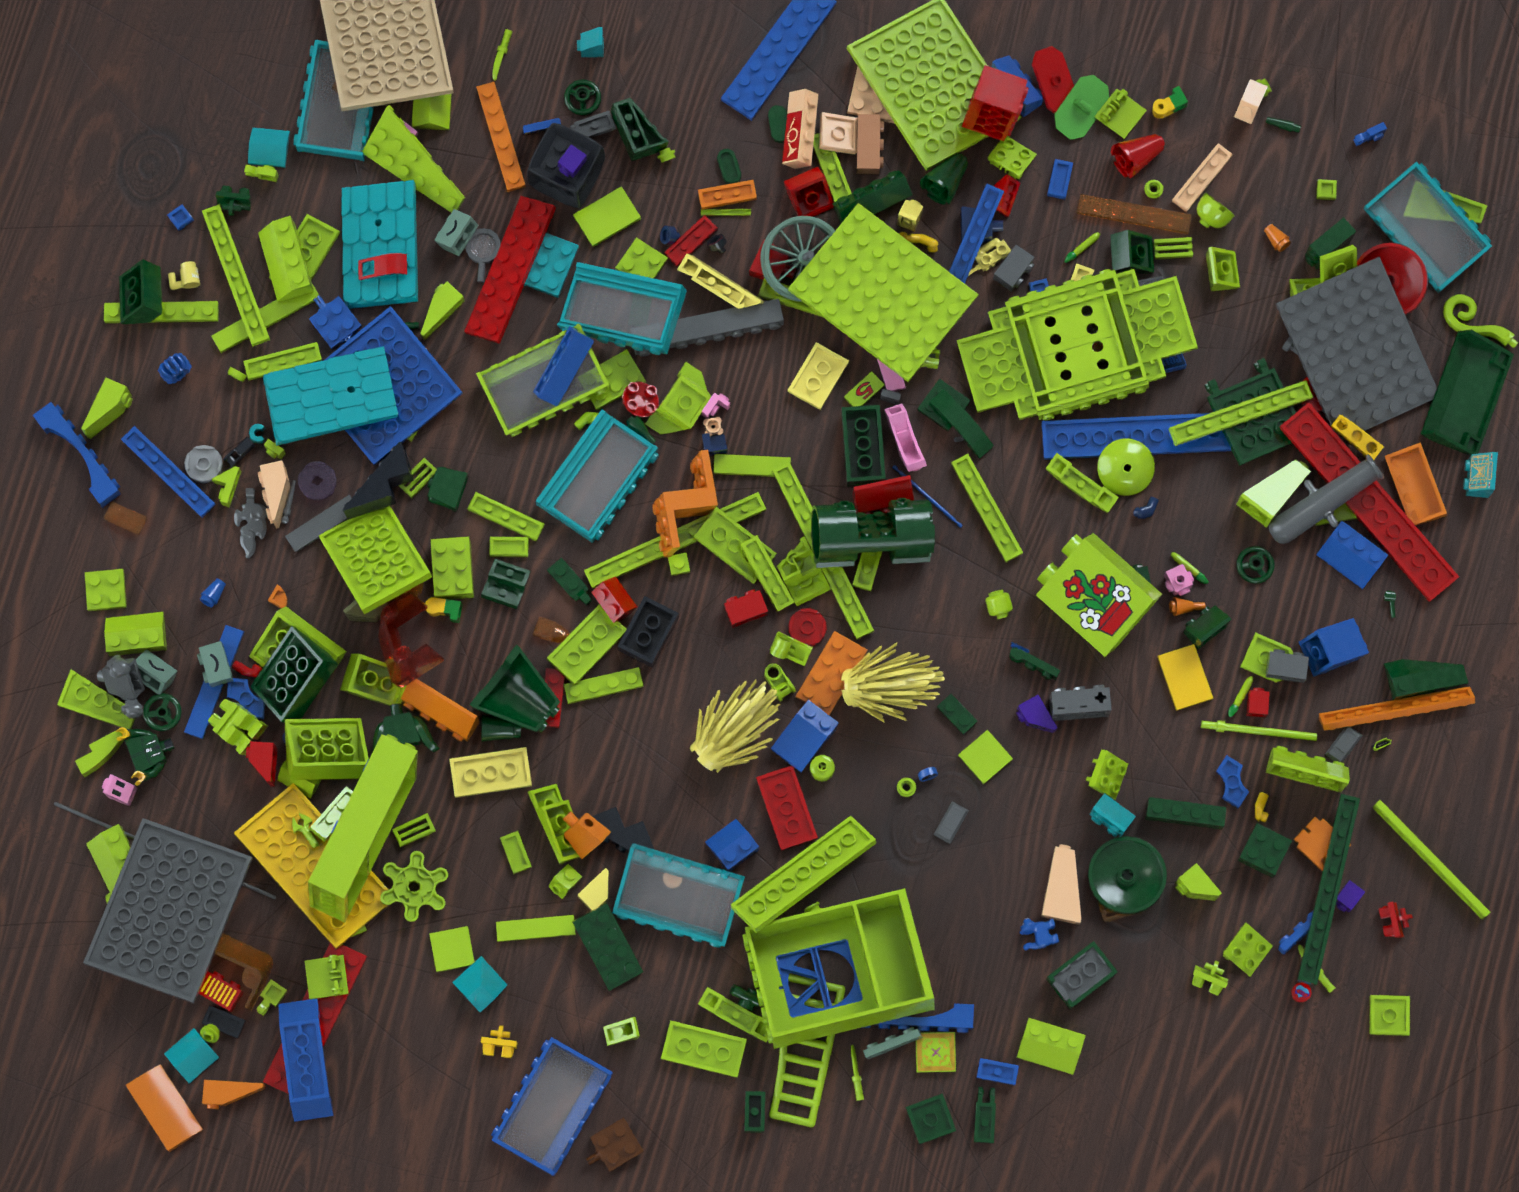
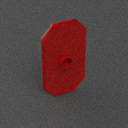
M1049 46L1035 52L1031 65L1045 105L1049 111L1055 114L1074 87L1063 53L1053 46Z

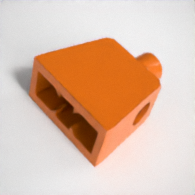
M570 811L563 818L570 826L564 833V837L581 859L601 844L611 833L589 813H585L578 819Z

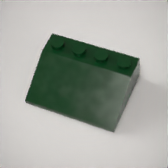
M291 626L250 687L281 722H284L285 719H301L338 666V663L328 652L296 627Z

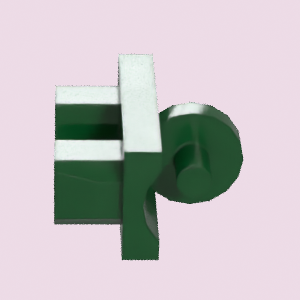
M223 185L221 190L216 192L217 205L220 204L222 209L228 210L230 216H233L235 211L251 210V197L248 188L239 189L238 194L232 193L233 191L230 186Z

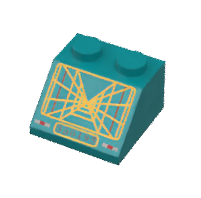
M1498 452L1472 454L1465 461L1464 470L1467 471V478H1464L1463 490H1466L1465 496L1490 497L1495 490Z

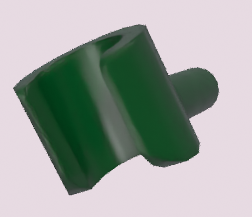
M1385 591L1384 601L1390 602L1391 618H1395L1394 605L1396 593Z

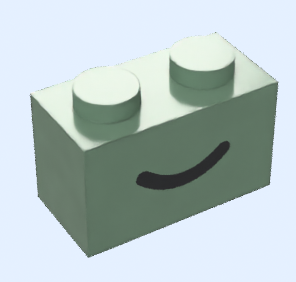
M454 209L451 215L448 216L442 229L438 232L435 242L443 250L460 256L479 225L471 216Z
M221 641L199 647L200 653L197 654L200 665H204L205 672H202L205 683H209L212 688L234 681L225 648Z
M147 649L136 659L143 684L157 694L163 693L173 683L177 670Z

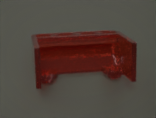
M411 591L383 608L379 625L378 639L390 679L393 684L400 688L408 685L444 661V658L428 644L421 646L414 652L407 646H402L397 628L428 608Z

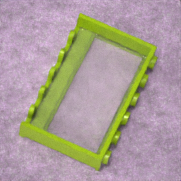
M577 324L574 328L585 335L581 324ZM567 330L517 355H513L507 358V360L491 366V368L476 373L506 436L511 434L514 437L522 433L521 429L528 426L531 429L539 425V420L545 418L547 421L555 417V412L561 409L563 412H566L573 408L572 404L578 401L582 404L591 399L590 395L594 393L600 395L608 391L607 387L610 384L592 347L558 406L538 398L533 393V390Z

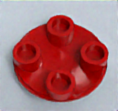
M631 382L623 391V404L635 416L648 417L655 413L658 408L659 398L657 389L653 385L644 382Z

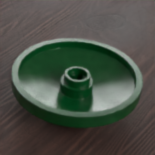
M1128 836L1114 838L1104 843L1093 855L1088 871L1089 886L1094 897L1105 908L1120 914H1136L1152 907L1161 897L1167 880L1166 866L1157 849L1142 839Z

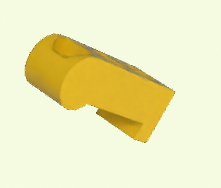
M1339 414L1331 425L1334 431L1360 451L1365 458L1366 455H1370L1375 460L1384 448L1383 445L1343 415Z

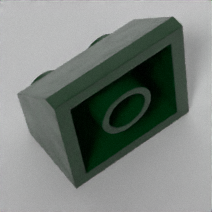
M1131 230L1111 235L1112 270H1115L1117 273L1132 269L1135 270L1136 274L1154 273L1152 236Z
M1215 605L1211 609L1209 606L1199 613L1201 616L1197 620L1192 618L1185 624L1186 628L1183 633L1195 645L1197 650L1228 627L1232 620Z

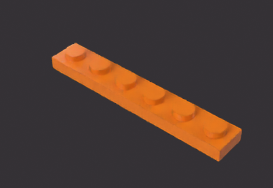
M495 82L477 86V92L507 192L526 187Z

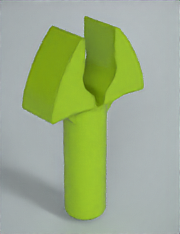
M299 813L304 823L303 826L298 825L293 817L294 834L298 831L302 832L312 848H316L319 843L309 830V824L312 823V819Z

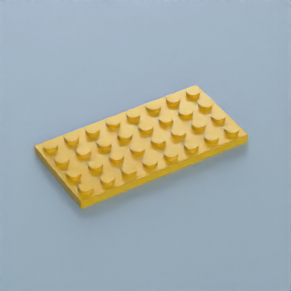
M293 783L236 830L234 835L332 946L337 949L388 906L381 902L380 896L382 892L389 889L371 870L345 923L310 907L309 877L307 875L313 873L331 835L324 842L312 832L319 843L316 848H312L302 832L298 831L294 834L292 827L293 817L297 824L302 826L304 821L299 816V813L311 818L310 829L321 813Z

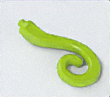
M1458 294L1450 297L1445 302L1443 307L1444 318L1447 324L1456 332L1473 330L1484 337L1495 338L1505 347L1509 344L1512 348H1515L1519 343L1514 339L1515 334L1504 327L1497 325L1469 326L1459 322L1453 314L1454 307L1459 303L1466 304L1469 310L1468 312L1460 311L1457 315L1458 318L1468 321L1476 315V303L1469 296Z

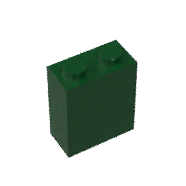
M1343 217L1309 245L1305 254L1306 262L1318 270L1320 268V256L1346 247L1352 241L1356 230Z

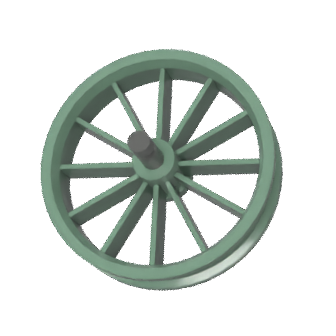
M796 216L777 225L767 235L762 245L760 263L766 281L778 294L790 300L801 301L779 281L795 267L798 269L795 279L799 276L801 270L815 256L813 251L835 232L828 223L811 216ZM798 224L811 225L804 249ZM794 225L798 248L782 231L783 228ZM816 227L827 236L809 251L808 248ZM779 234L795 253L771 245L776 235ZM770 249L791 256L792 259L770 263ZM792 262L794 266L777 280L771 266Z

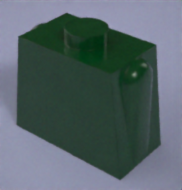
M437 467L434 478L431 477L428 483V488H430L427 495L428 501L457 512L469 478L468 473L446 467Z

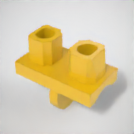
M499 1025L498 1031L491 1030L490 1036H497V1039L481 1037L483 1055L494 1056L495 1046L502 1047L501 1057L512 1059L514 1049H517L518 1043L517 1041L502 1039L503 1037L510 1038L511 1032L503 1031L504 1026Z

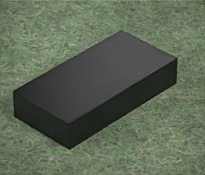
M210 1005L202 1021L203 1025L213 1024L220 1032L239 1039L246 1020Z

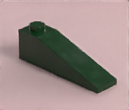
M1407 659L1384 663L1393 700L1468 684L1465 668L1462 664Z

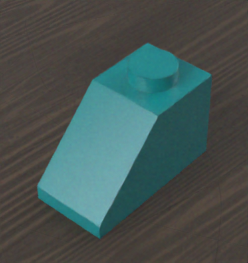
M602 27L581 33V40H577V51H581V57H604Z

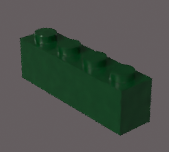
M898 170L888 173L882 179L872 181L870 185L864 188L856 189L854 193L848 196L838 198L832 204L840 223H842L858 203L872 214H876L913 194L905 175Z
M1149 797L1146 805L1145 820L1222 830L1225 826L1227 807Z

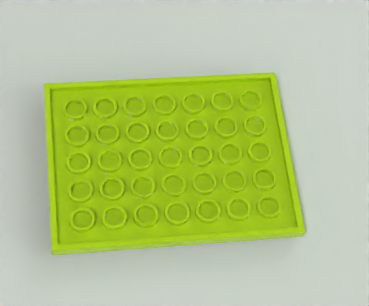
M931 0L847 46L846 49L926 171L989 137L961 127L984 65H988L945 0Z
M859 203L788 288L789 292L907 382L910 381L978 297L974 290Z

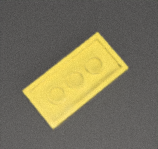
M526 747L450 759L455 798L532 786Z

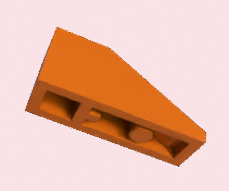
M204 1080L202 1104L207 1105V1109H219V1106H226L264 1090L265 1084Z

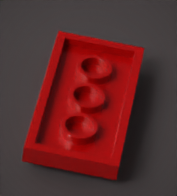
M791 765L756 777L780 850L783 851L818 839L794 767Z

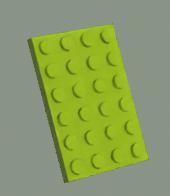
M390 506L346 520L319 535L320 540L364 614L432 578L430 571Z

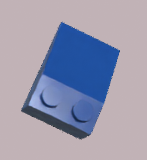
M808 699L771 747V750L799 772H802L836 731L839 722Z

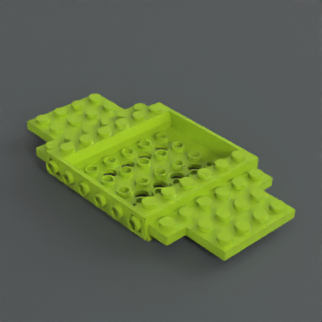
M1106 269L1099 272V275H1085L1081 277V280L1075 282L1074 280H1068L1058 287L1052 285L1046 287L1041 292H1028L1027 296L1011 297L1005 302L1006 307L989 311L988 314L993 330L957 340L977 413L1015 403L1019 420L1038 415L1039 420L1048 421L1058 414L1064 416L1073 413L1072 410L1089 409L1092 404L1098 403L1103 405L1110 402L1109 400L1113 398L1123 399L1128 397L1130 393H1143L1149 388V382L1166 378L1161 359L1198 349L1177 276L1139 286L1134 269L1116 274L1115 270ZM1090 306L1093 310L1092 314L1084 316L1081 312L1083 307ZM1046 318H1055L1056 324L1053 327L1046 326ZM1088 325H1097L1098 331L1094 334L1088 333ZM1059 335L1061 342L1057 345L1050 342L1051 336ZM1101 342L1103 349L1100 352H1095L1092 349L1093 343ZM1060 352L1065 353L1067 356L1066 360L1062 363L1057 362L1055 356ZM1102 359L1109 363L1108 367L1104 370L1099 369L1097 366L1098 362ZM1064 370L1072 373V377L1069 380L1061 378V373Z

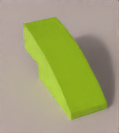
M114 731L89 744L92 752L75 760L84 777L99 769L115 754L124 739L122 741L117 740L118 737L123 736L121 732Z

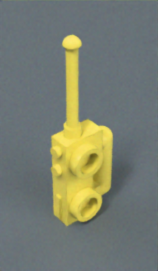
M994 238L980 247L975 258L978 265L970 270L969 275L980 269L983 272L985 270L988 271L991 266L994 267L996 263L1008 256L1011 249L1004 239L1000 241L998 238ZM994 247L996 248V249H994L993 251H991L990 253L985 254L986 252H988V251L991 250L992 248H994Z

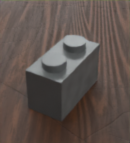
M1015 245L994 273L993 279L1011 292L1015 287L1018 289L1024 281L1022 278L1024 274H1029L1035 266L1033 264L1034 256L1018 245Z
M1275 649L1273 652L1270 651L1265 677L1304 683L1307 677L1309 657L1299 652L1286 654L1284 650Z

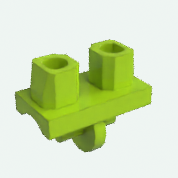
M1215 960L1213 965L1206 962L1204 968L1195 966L1192 985L1202 988L1205 980L1212 982L1209 992L1218 996L1222 989L1226 988L1228 979L1220 976L1224 970L1218 968L1219 962Z

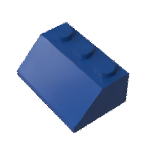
M1009 55L992 62V68L1028 80L1026 87L1029 90L1021 111L1023 117L1042 105L1043 96L1041 91L1033 87L1031 84L1032 80L1026 73L1023 74L1020 70L1021 66L1016 59H1012Z
M1343 521L1340 522L1316 554L1361 589L1366 586L1388 556V554Z

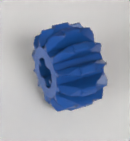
M175 353L160 364L158 372L164 381L172 384L186 377L192 366L186 356L182 353Z

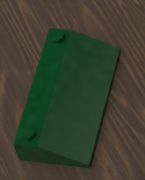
M1473 330L1458 331L1421 435L1435 443L1469 456L1478 454L1514 354Z

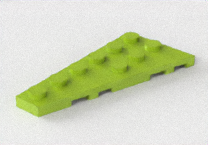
M388 105L362 150L364 155L404 182L414 180L416 190L452 213L454 209L459 210L465 199L464 195L445 176L442 168L432 160L429 152L416 136L411 134L406 128L403 120L399 119L393 112L394 109Z

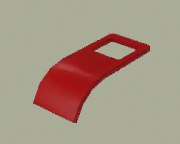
M390 253L358 261L359 280L388 274L407 275V254ZM374 260V274L363 276L362 264Z

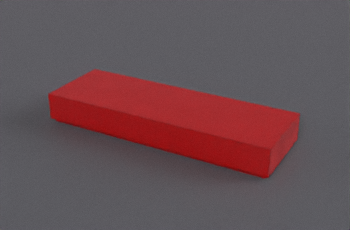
M704 215L664 252V255L678 267L686 254H692L718 228Z

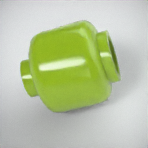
M1003 590L988 593L989 596L985 602L989 615L997 616V619L1008 617V612L1013 609L1009 593Z
M826 755L816 756L810 763L811 776L817 781H827L835 772L833 760Z

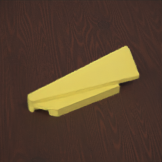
M691 254L685 255L677 269L692 276L691 279L738 309L764 303L762 299Z

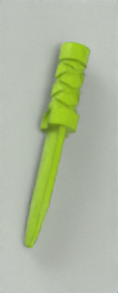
M505 29L502 42L497 48L498 52L492 72L494 81L497 80L503 56L508 51L507 46L512 35V31Z
M1298 945L1299 953L1303 957L1304 949L1301 945ZM1321 969L1319 981L1330 993L1335 987L1326 978L1324 971Z
M851 1045L854 1072L852 1081L854 1083L856 1101L864 1100L861 1084L862 1078L858 1072L854 1045Z

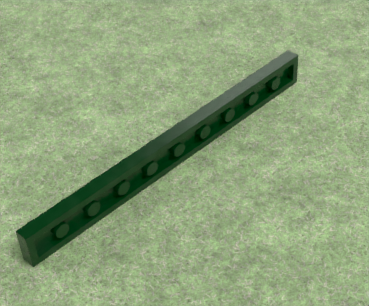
M1341 794L1297 978V981L1315 986L1318 983L1360 798Z

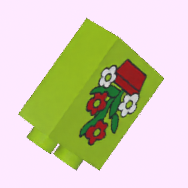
M1092 533L1082 539L1076 534L1061 550L1068 557L1064 563L1058 568L1052 562L1037 578L1044 586L1036 596L1106 657L1117 648L1163 594L1097 535Z

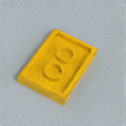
M1194 644L1157 656L1176 711L1213 699Z

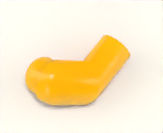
M1261 792L1255 803V818L1257 821L1260 820L1265 823L1269 814L1263 812L1269 796Z

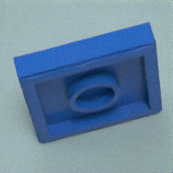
M559 118L524 125L523 133L526 135L544 131L552 123L561 124Z

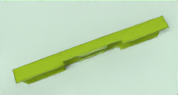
M751 209L701 210V216H751Z

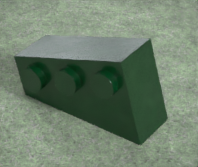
M631 98L613 103L610 112L631 161L658 153L667 148L669 141L663 138L657 131L656 126L649 122L645 117L646 115Z

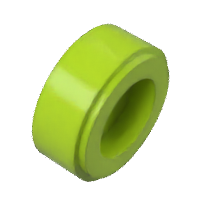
M232 367L227 372L228 375L241 382H244L247 375Z

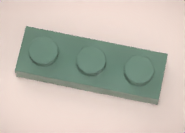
M912 1027L904 1030L903 1035L898 1037L891 1035L885 1038L886 1042L881 1044L874 1042L867 1045V1049L863 1050L869 1060L923 1037L919 1029Z

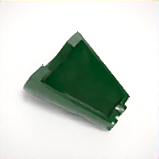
M516 645L483 690H480L469 706L534 732L539 731L542 733L548 726L546 722L550 716L554 718L560 710L557 707L560 701L521 648Z

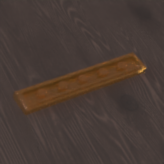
M1080 194L1077 214L1183 234L1189 233L1192 217L1191 214Z

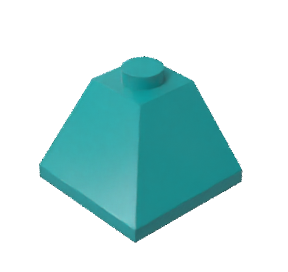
M482 956L452 982L479 1012L485 1009L507 986L505 981Z

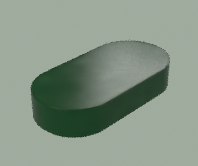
M775 105L768 112L771 137L775 142L783 143L785 140L787 112L784 107Z
M722 149L717 155V162L724 182L726 184L740 182L742 175L735 153L730 149Z

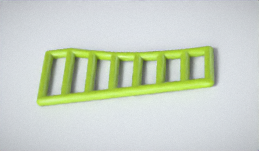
M789 974L788 977L790 982L811 986L817 981L794 974ZM826 982L829 991L837 992L835 1002L832 1003V1006L843 1000L845 987ZM792 994L796 999L799 997V995ZM809 998L804 1003L807 1006L824 1008L823 1001ZM835 1034L827 1036L826 1042L812 1039L797 1043L824 1049L821 1061L788 1054L787 1046L779 1048L778 1070L769 1112L770 1118L807 1127L815 1126ZM786 1061L819 1068L817 1080L785 1073ZM784 1081L814 1087L813 1099L782 1093ZM780 1100L811 1107L809 1118L778 1112Z

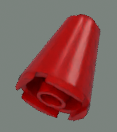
M1157 134L1119 142L1111 147V156L1115 155L1116 161H1114L1117 170L1124 177L1129 176V178H1132L1164 150L1165 142Z

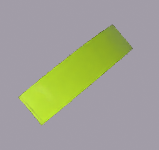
M1056 453L1045 469L1078 496L1108 513L1119 497L1104 486H1099L1071 466L1072 463Z
M708 987L706 988L698 1003L699 1006L742 1031L767 1042L765 1026H768V1024L764 1025L762 1017L728 1000Z

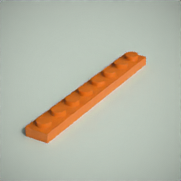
M1469 686L1319 713V720L1324 731L1334 730L1336 728L1352 727L1358 724L1390 720L1419 713H1429L1430 711L1475 704V696Z

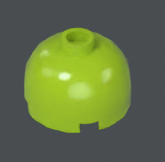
M1204 193L1197 204V214L1201 218L1199 222L1206 228L1210 226L1214 228L1226 226L1235 215L1220 202L1213 200L1212 196Z

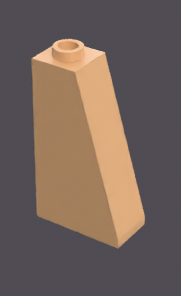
M1060 844L1059 847L1055 846L1041 917L1047 919L1054 918L1057 921L1079 925L1081 923L1075 850H1071L1070 846Z

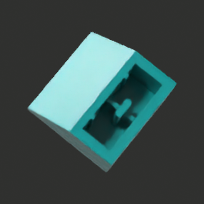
M1105 793L1089 814L1092 816L1091 820L1093 822L1106 826L1108 828L1107 831L1114 837L1117 835L1122 837L1136 817Z

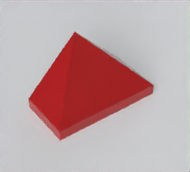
M1005 175L994 185V187L1004 191L996 210L1005 217L1010 215L1020 186V182L1010 175Z

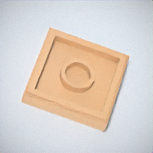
M822 112L820 114L819 149L855 155L857 153V118Z

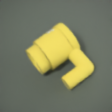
M189 261L180 265L181 281L176 282L175 273H168L171 290L180 288L191 289L200 286L198 268L195 262Z

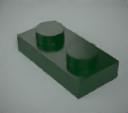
M952 694L947 696L937 706L940 712L963 735L978 722Z

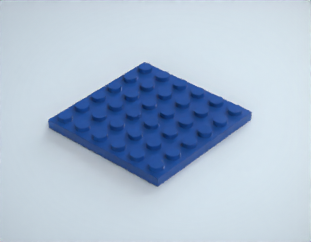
M391 306L325 359L328 360L329 358L354 354L358 351L383 346L385 348L398 416L345 430L374 466L391 452L393 446H396L399 442L403 443L463 394Z

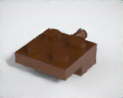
M623 1117L590 1137L595 1146L596 1153L586 1158V1160L589 1161V1165L601 1160L605 1163L609 1172H612L644 1151Z

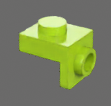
M567 864L554 876L549 884V888L554 894L563 899L568 891L581 880L582 876Z

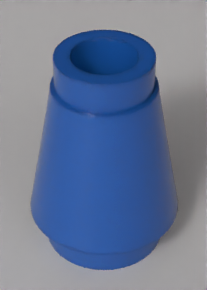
M216 578L201 593L200 601L210 608L217 605L226 584Z

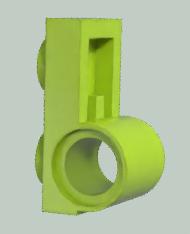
M778 631L770 648V653L777 658H788L805 666L813 647Z

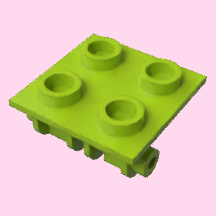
M1116 89L1094 117L1125 139L1147 110L1129 98L1126 90L1122 89L1120 91Z
M1006 136L1005 141H1000L990 153L988 161H990L991 165L993 164L997 168L1000 167L999 170L1005 168L1004 173L1009 171L1008 174L1020 180L1023 172L1037 154Z
M1245 923L1237 935L1234 936L1226 950L1223 951V957L1231 960L1251 977L1273 945L1249 924Z
M330 955L326 958L305 961L309 999L349 994L344 955Z

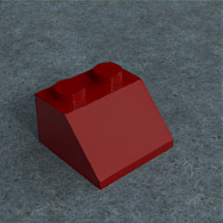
M818 167L783 181L798 216L813 217L834 208L832 204L834 202L826 178Z
M250 741V747L246 748V758H248L251 765L270 787H275L277 747L274 743Z

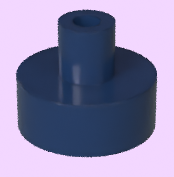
M664 226L661 229L660 240L665 245H673L680 238V234L674 226Z

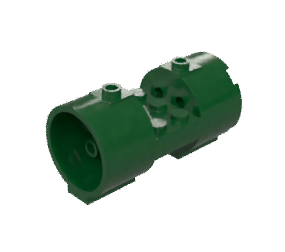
M898 498L889 502L887 513L874 512L873 514L856 513L853 502L840 501L830 505H814L811 513V540L813 560L816 568L854 566L858 553L889 551L892 564L930 562L931 553H934L935 524H933L932 516H930L933 515L931 502L929 500Z

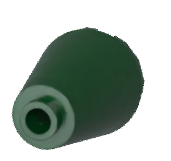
M959 153L943 161L920 180L921 189L924 190L925 188L928 191L927 196L941 205H945V203L950 204L968 167L967 158Z

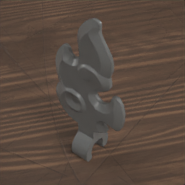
M246 488V503L242 504L243 511L236 509L234 514V522L237 527L240 526L241 521H247V524L240 531V543L247 559L255 552V537L259 536L260 539H263L267 532L266 508L262 504L255 503L254 488Z

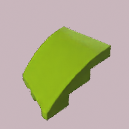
M803 536L794 550L791 549L787 557L777 566L796 606L831 590L821 568H816L813 552L805 536Z

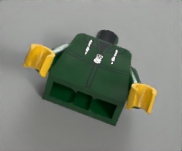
M124 727L115 731L121 732L123 735L117 738L118 741L127 738L125 742L136 769L131 778L137 777L139 779L135 782L136 786L140 785L142 781L157 777L167 762L165 752L175 749L171 738L160 742L158 735L152 731L126 729Z

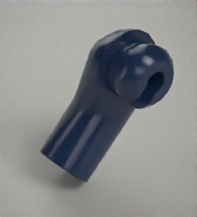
M1150 497L1147 506L1136 507L1133 515L1139 519L1151 517L1159 500L1155 497Z

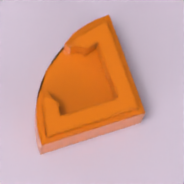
M277 584L268 602L282 609L287 607V596L282 587Z

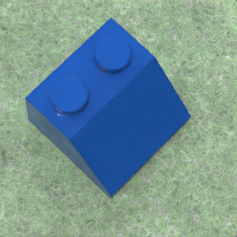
M737 819L705 841L706 845L728 872L759 850L758 844Z

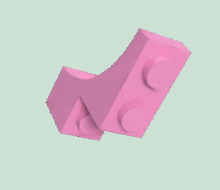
M903 404L884 409L889 429L896 442L899 457L908 472L918 471L922 467L927 466Z

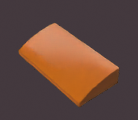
M1421 442L1384 456L1405 513L1415 526L1448 515Z
M161 1064L126 1085L169 1152L203 1130Z

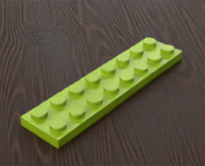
M849 816L731 904V909L757 933L874 846L876 839L852 816Z

